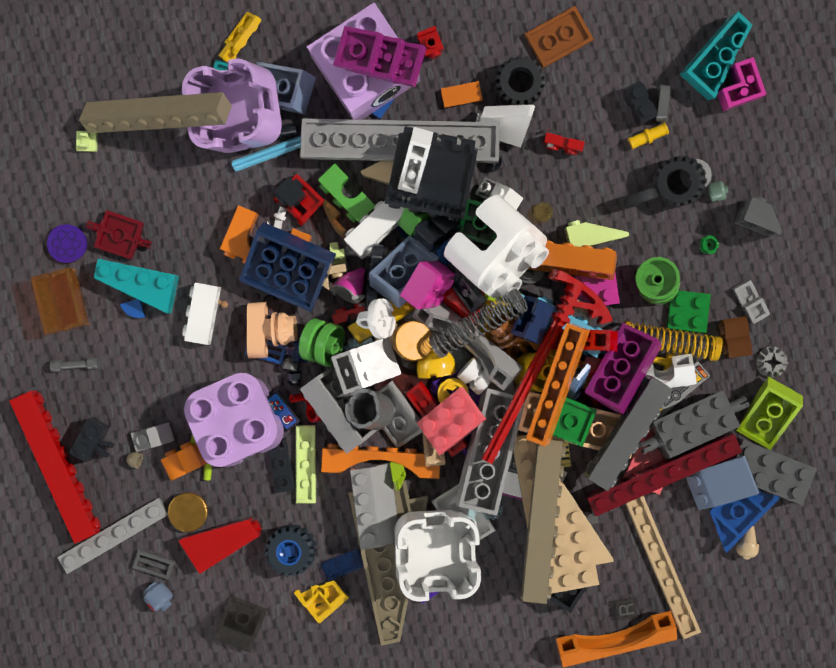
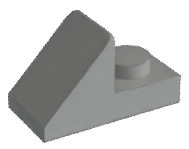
M169 422L131 433L136 452L175 441Z

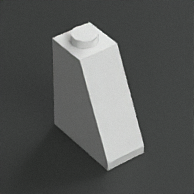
M485 106L483 113H478L476 122H500L499 141L521 148L535 106Z

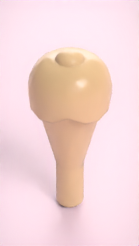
M754 526L736 543L737 553L747 560L755 557L759 552V544L756 541Z

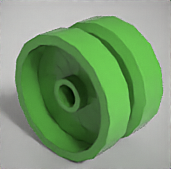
M654 257L644 261L636 274L637 290L640 296L648 303L655 305L666 304L673 300L678 294L680 287V275L676 265L669 259ZM655 279H659L661 282L656 283Z
M316 318L310 320L304 327L299 341V354L301 358L310 362H317V364L323 366H333L331 357L342 353L344 347L345 332L343 327Z

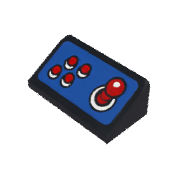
M276 390L267 397L273 413L279 416L286 432L302 421L279 390Z

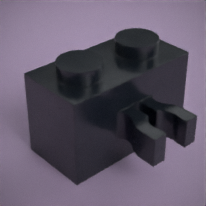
M94 417L88 418L69 454L86 463L93 460L97 450L102 456L109 457L110 453L106 452L100 445H107L111 448L115 446V443L103 440L110 426Z

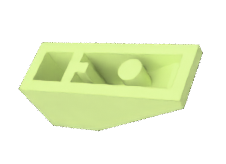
M579 220L568 223L569 227L564 228L567 242L578 247H582V245L593 246L629 236V232L586 222L580 224Z

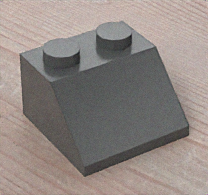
M755 196V198L752 197L742 202L734 223L768 237L781 235L782 233L771 204L766 203V199Z

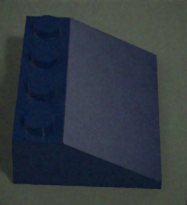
M263 222L256 231L239 281L312 312L330 272L336 253Z

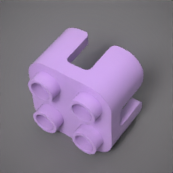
M232 59L227 61L228 70L225 71L201 66L187 73L182 83L183 95L223 92L232 105L225 125L188 127L189 137L195 145L205 149L231 153L269 145L278 138L282 128L276 82L268 69L243 59Z
M237 373L195 391L186 400L184 407L185 417L203 459L210 465L216 467L234 466L242 463L243 459L256 453H264L275 448L281 442L284 434L283 424L279 416L273 413L267 399L270 396L269 391L260 379L247 373Z

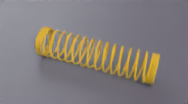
M623 321V323L632 326L633 328H635L637 324L638 330H641V327L644 325V333H646L648 327L650 326V336H652L653 330L656 327L657 339L659 337V332L662 329L663 339L661 341L662 347L660 348V352L663 350L665 333L667 330H669V340L666 345L667 353L670 349L672 332L675 331V342L672 347L673 354L675 353L677 347V336L679 332H681L682 343H680L678 349L679 355L682 353L684 335L687 333L688 346L686 345L685 347V355L689 352L690 337L692 334H694V349L693 346L691 348L692 357L695 354L696 338L698 335H700V352L698 348L697 358L700 357L702 352V340L704 336H706L707 339V348L705 346V349L703 351V359H706L709 339L711 337L713 340L711 343L709 359L711 361H717L720 357L722 350V338L719 336L713 337L712 335H710L708 337L706 334L702 336L700 333L695 335L694 332L690 333L689 335L688 331H685L683 333L682 330H679L677 332L676 329H673L671 331L669 328H666L664 330L663 327H660L658 329L657 326H654L652 328L650 324L646 327L644 323L641 324V326H639L638 322H636L633 326L632 321Z

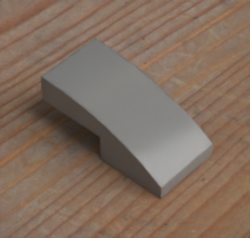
M750 279L731 288L752 324L770 315L763 298L759 297Z

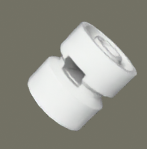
M474 357L466 363L457 375L465 384L469 383V388L477 395L482 393L492 382L487 378L481 363Z

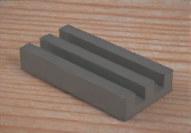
M138 549L132 568L169 580L176 561ZM140 555H143V556H146V557H149V558H152V559H155V560H158V561H161V562H164V563H167V564H170V565H169V566L162 565V564H159V563H156V562H153V561H150V560L141 558ZM138 561L167 570V574L137 565Z

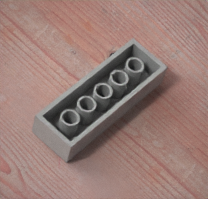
M486 388L481 393L478 408L486 420L472 430L454 502L455 505L497 516L525 401L493 464H490L481 458L514 395Z

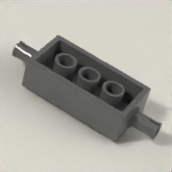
M724 391L715 393L653 421L649 426L653 437L639 442V448L648 446L641 450L643 454L658 448L664 460L672 458L740 427L735 413L748 408L749 403L740 404L747 400L745 396L729 402Z

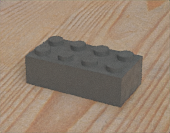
M738 438L737 441L742 452L730 458L746 457L757 488L803 505L817 468Z

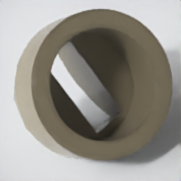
M138 452L128 454L126 458L127 464L138 469L141 466L143 454Z

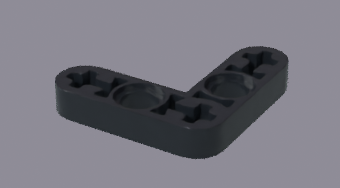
M373 244L371 248L363 290L365 295L364 311H368L370 303L377 299V291L370 286L369 273L382 262L383 245Z

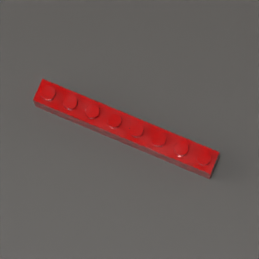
M33 390L9 400L74 544L100 532V521L92 514L93 506L90 500L86 499L83 494L85 491L81 481H77L75 476L77 474L76 468L67 459L68 451L65 446H61L59 441L60 433L51 424L52 416L43 406L44 398L41 393Z

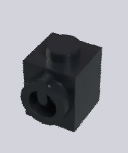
M290 177L287 179L283 178L276 185L277 188L275 189L276 193L274 196L286 209L289 206L294 209L307 197L301 190L304 186L297 178L295 180H292Z

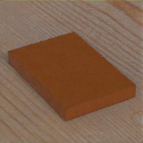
M576 6L524 34L543 69L594 41Z

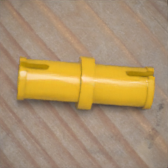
M664 122L654 128L644 129V132L629 137L628 141L633 150L636 147L646 143L651 144L653 140L668 135L669 130Z

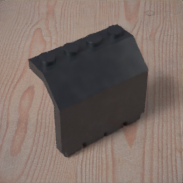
M405 126L404 132H399L384 204H389L388 206L394 209H400V207L408 208V211L413 213L427 212L432 217H440L442 215L452 221L464 220L478 149L475 148L476 141L462 138L461 145H458V137L442 134L441 141L437 140L438 133L433 132L418 192L415 194L398 189L413 132L412 127Z

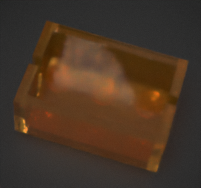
M68 267L53 271L52 273L30 277L45 335H53L89 326L76 269Z

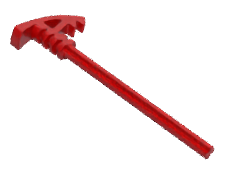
M552 270L548 279L566 284L564 289L566 295L560 296L561 304H556L555 306L557 313L552 312L553 321L481 458L490 464H493L563 326L570 323L568 316L574 315L573 307L587 309L586 318L598 317L597 324L613 321L606 305L594 291L561 270ZM580 293L587 297L590 303L577 301Z

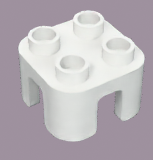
M493 195L477 208L476 215L496 232L497 238L487 250L481 251L465 235L458 232L448 242L444 251V257L480 290L492 298L504 295L508 299L507 292H510L513 288L519 290L522 285V280L519 278L530 266L532 268L540 266L547 258L549 250L545 247L547 237L501 196Z
M460 510L408 512L398 519L394 529L396 576L400 588L407 598L413 601H428L429 592L445 591L449 592L452 599H464L472 596L477 591L481 582V571L475 558V545H479V532L475 524L464 512Z

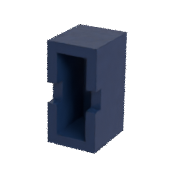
M525 295L524 300L528 309L521 313L519 319L516 318L511 334L540 345L554 306L540 299Z

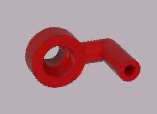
M303 393L289 396L291 403L306 402V415L310 422L322 421L315 413L309 401L305 399Z

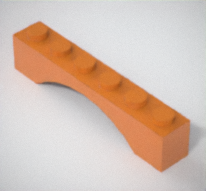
M327 444V447H323L321 472L342 473L347 468L360 462L386 460L405 466L419 478L439 479L440 465L426 467L424 452H417L416 448H406L405 451H398L397 447H386V450H378V446H366V449H359V446L346 454L342 448H339V444Z
M671 611L651 615L639 624L619 632L597 636L573 634L557 638L556 642L564 668L677 640V627Z

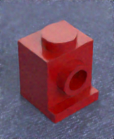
M436 26L417 33L420 45L426 47L424 55L426 59L430 57L432 60L442 55L441 52H444V47ZM433 40L435 44L433 46H429L428 41Z

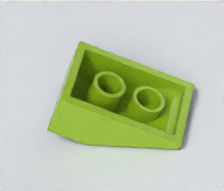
M768 376L736 431L771 450L803 407V396Z

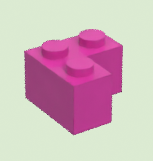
M754 57L731 66L729 70L734 85L722 89L717 94L723 112L759 100L767 95Z

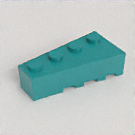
M739 11L730 15L679 75L707 100L715 99L718 89L724 82L726 74L736 59L735 56L742 47L752 24Z
M102 259L97 260L95 279L165 313L172 314L179 281L178 275Z

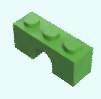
M336 164L330 167L318 179L321 183L318 187L326 195L330 193L334 197L332 201L340 209L344 207L348 211L346 216L353 223L355 221L359 223L366 214L369 215L374 211L375 205L363 192L352 199L343 195V186L349 181V178Z

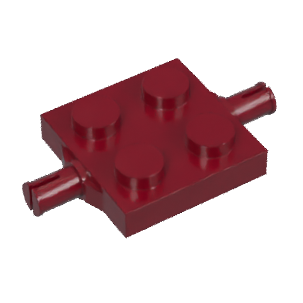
M106 210L104 218L99 224L90 220L87 222V224L94 226L86 225L87 229L97 231L95 248L133 260L135 251L139 246L147 249L151 248V246L144 243L152 245V241L142 239L141 233L145 223Z

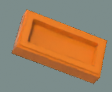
M479 81L441 88L444 109L483 101Z

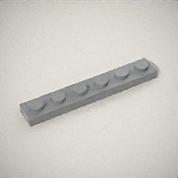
M157 498L57 558L68 574L168 515V511L161 499Z

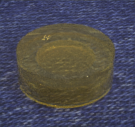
M545 202L537 204L533 210L534 218L539 222H547L553 215L552 207Z

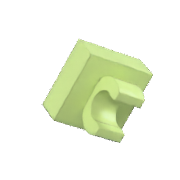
M76 131V151L97 152L98 133Z
M338 242L330 243L329 251L336 253L332 265L346 264L344 249H339Z

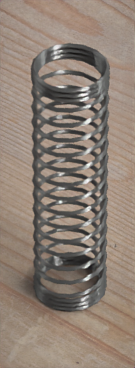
M515 288L507 292L510 302L517 310V315L513 313L508 299L502 295V300L510 313H512V318L507 315L501 300L496 298L498 307L506 316V321L502 319L496 304L491 301L492 309L485 304L487 313L480 307V314L474 310L475 318L472 314H469V320L463 317V322L458 320V326L452 323L453 329L447 326V331L445 329L441 330L442 335L439 332L430 335L429 342L437 356L443 358L447 356L448 352L452 353L453 350L463 347L464 343L469 344V341H474L475 337L480 338L481 334L485 335L486 331L490 332L491 328L496 329L497 325L501 326L502 321L506 323L508 319L518 316L519 312L524 313L528 308L521 293ZM494 313L501 320V324L497 323ZM471 317H472L473 320L475 321V323H476V325H477V328H476V326L474 325V323L472 322ZM489 317L495 323V327L491 326ZM465 319H466L467 322L469 323V325H470L472 331H471V330L469 329V327L467 326V324H466V322H465ZM484 321L490 326V330L486 329ZM460 323L463 325V327H464V329H465L467 335L464 333L463 329L461 328ZM478 323L484 329V333L480 332ZM454 325H455L456 328L458 329V331H459L461 337H460V336L458 335V333L456 332V330H455V328H454ZM473 327L479 333V336L475 335ZM449 329H450V330L452 331V333L454 334L456 341L453 339L452 335L450 334ZM443 331H444V332L446 333V335L448 336V338H449V340H450V343H449V342L447 341V339L445 338ZM468 331L473 335V339H470ZM462 333L468 339V342L464 341ZM457 337L463 342L462 345H459ZM435 340H436L437 343L439 344V346H440V348H441V351H440V349L438 348V346H437ZM452 340L457 345V348L453 347ZM447 344L452 348V351H448Z

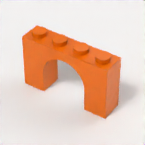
M238 205L220 247L221 250L225 251L223 255L235 259V256L243 259L242 263L245 264L251 248L250 235L258 217L256 212ZM294 228L291 231V234L311 242V235Z

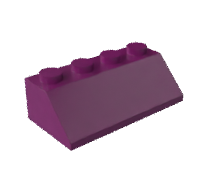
M622 323L618 331L617 351L606 352L585 393L604 406L624 415L662 347L659 339Z

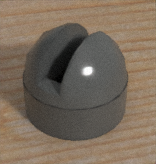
M294 357L285 358L282 363V369L297 372V360Z

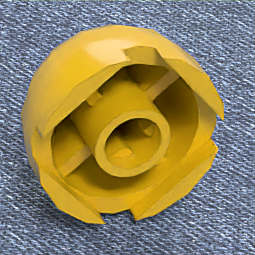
M432 349L425 358L417 361L418 378H430V376L443 377L454 374L456 371L454 357L449 352L447 356L440 358Z

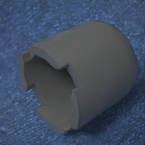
M366 388L352 392V397L345 405V415L348 422L359 429L381 430L391 423L394 416V405L388 396Z

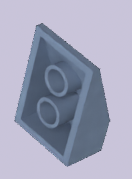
M257 62L256 65L268 69L274 76L279 109L305 115L316 77L301 69Z
M408 236L369 273L370 286L400 308L407 302L400 294L419 262L439 261V257L429 252L414 238Z
M745 456L723 460L686 477L698 510L717 507L759 494Z

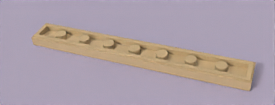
M644 496L626 503L627 510L682 639L684 640L701 633Z

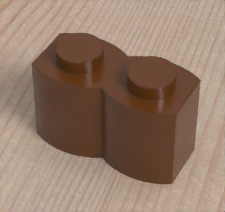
M747 317L720 320L717 330L719 336H722L723 339L722 355H725V358L752 355Z

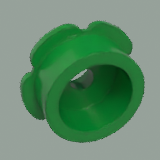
M712 235L703 237L700 240V250L709 255L714 254L719 247V242Z

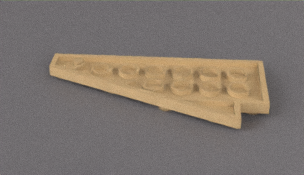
M527 435L516 437L513 453L528 529L537 443L527 440ZM560 478L559 486H562L561 498H557V506H560L559 518H555V526H558L557 538H553V546H556L555 558H551V566L554 567L553 578H549V587H552L551 594L599 585L596 565L614 562L613 557Z

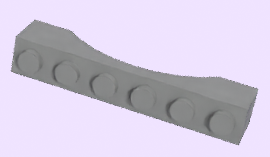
M443 302L433 308L419 310L416 308L412 315L414 319L425 324L430 330L440 333L442 329L447 331V326L453 329L452 323L458 326V320L463 322V318ZM466 322L467 326H468L469 329L472 331V329H471L469 323ZM460 323L461 328L463 329L464 333L467 335V333H466V331H465L463 325ZM454 325V328H455L456 332H457L458 335L461 337V335H460L458 329H457L456 326ZM473 327L475 335L479 336V333ZM449 329V332L452 335L453 339L456 340L454 334ZM468 331L470 339H473V335ZM462 333L464 341L468 342V339ZM482 334L480 338L475 337L474 341H469V344L464 343V346L481 363L487 378L502 390H505L512 384L523 369L519 363ZM457 337L458 342L460 344H463V342Z

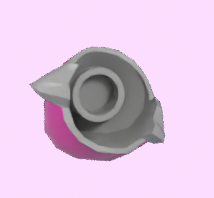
M360 267L342 275L335 283H329L330 291L334 296L337 294L349 303L358 304L365 297L363 290L366 270Z

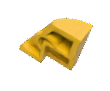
M335 581L326 582L320 586H311V589L303 593L300 590L294 592L299 601L308 609L319 624L349 599Z

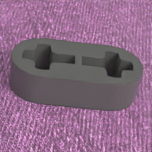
M659 85L656 101L657 117L654 119L655 122H666L670 98V86Z

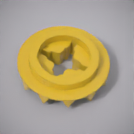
M457 378L446 379L439 386L437 392L438 401L442 403L450 396L447 390H458L460 387H464L469 394L467 385Z

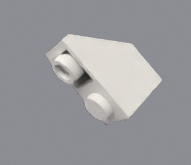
M485 177L475 193L484 200L493 195H499L516 210L523 200V197L510 187Z

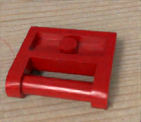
M296 174L292 180L297 178L304 186L301 190L307 197L300 204L307 212L303 215L296 207L292 209L290 206L287 208V211L298 220L297 223L302 227L326 201ZM274 197L273 200H274L277 204L280 203V202L277 200V198Z

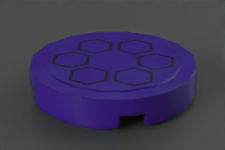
M69 224L59 225L48 236V251L59 262H76L86 252V236L76 226Z

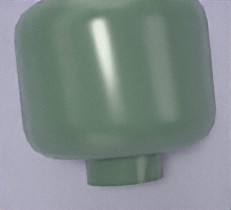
M722 181L708 184L709 196L712 202L726 199V193H729L727 185L724 186Z

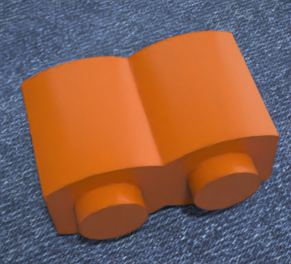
M190 441L181 445V450L178 452L176 449L165 453L166 458L161 459V462L171 481L207 464L199 451L197 443L192 444Z

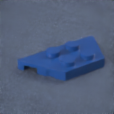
M758 490L759 494L714 507L710 514L725 552L728 553L780 497Z

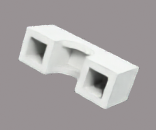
M692 354L673 356L672 366L664 371L655 369L652 363L646 376L655 377L670 388L697 384Z

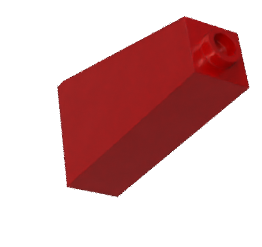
M252 517L184 536L179 540V543L198 573L201 574L259 537L262 527L256 519L253 520Z

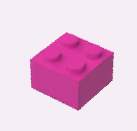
M439 261L419 262L400 296L418 310L437 307L442 303L446 290L453 285V278L456 274Z
M615 273L613 280L573 275L574 278L594 291L605 305L620 303ZM580 293L578 299L581 302L590 303V300Z

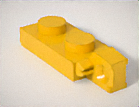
M246 12L224 42L226 46L218 56L225 62L236 59V55L246 45L247 40L257 30L262 20L258 16Z

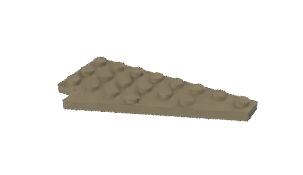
M404 480L399 491L395 490L393 483L398 519L408 512L426 511L428 495L409 498L406 480ZM350 491L348 495L360 546L353 491ZM395 543L376 548H360L381 646L400 642L409 598L403 594L396 576Z

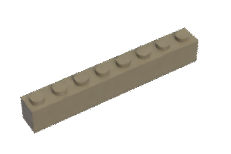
M223 92L86 102L79 121L89 133L225 125L232 105Z
M551 440L547 446L536 445L521 600L524 602L547 604V599H551L552 587H549V578L552 579L554 567L551 566V558H555L556 546H553V538H557L558 526H555V518H559L560 506H557V498H561L562 486H559V477L563 478L564 466H561V458H565L566 446H563V441Z

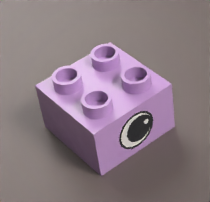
M372 3L307 46L313 61L352 120L364 119L411 88V86L376 79L333 65L344 26L380 32L384 36L398 38L375 3ZM420 75L418 76L416 84L420 82Z

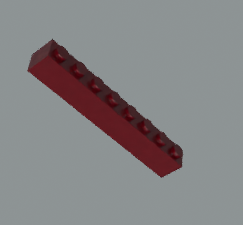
M729 431L679 455L662 460L617 480L615 486L610 488L609 491L601 487L585 494L594 515L599 516L741 453L742 450L735 434Z

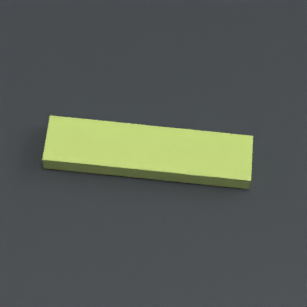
M296 425V503H316V425Z

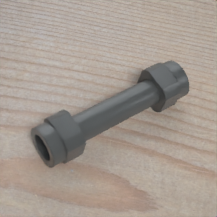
M99 357L79 361H50L51 372H62L63 369L88 368L89 370L100 368Z

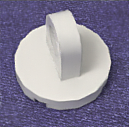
M374 299L370 303L368 311L358 314L356 323L362 328L370 329L373 336L378 339L390 337L393 334L396 323L395 316L392 317L393 307L386 299Z

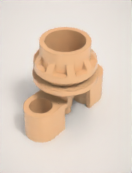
M266 302L247 304V355L249 359L267 358L268 340H272L274 347L279 346V343L287 345L291 341H297L298 328L295 315L288 316L285 313H279L278 315L277 312H273L271 319H268Z

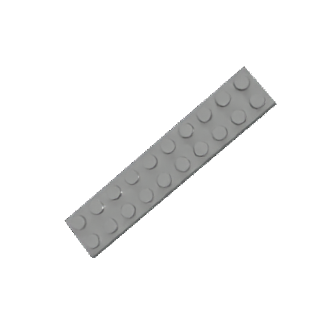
M302 119L301 159L394 161L399 132L403 133L404 127L407 126L438 133L437 140L441 141L442 134L458 137V145H461L462 138L476 141L475 148L478 149L475 163H499L500 122Z

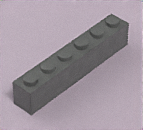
M647 375L625 414L621 415L583 476L607 491L613 488L617 482V476L627 467L631 454L633 455L638 450V443L642 437L644 438L648 434L652 421L659 417L661 407L671 398L670 393L673 389L655 377Z

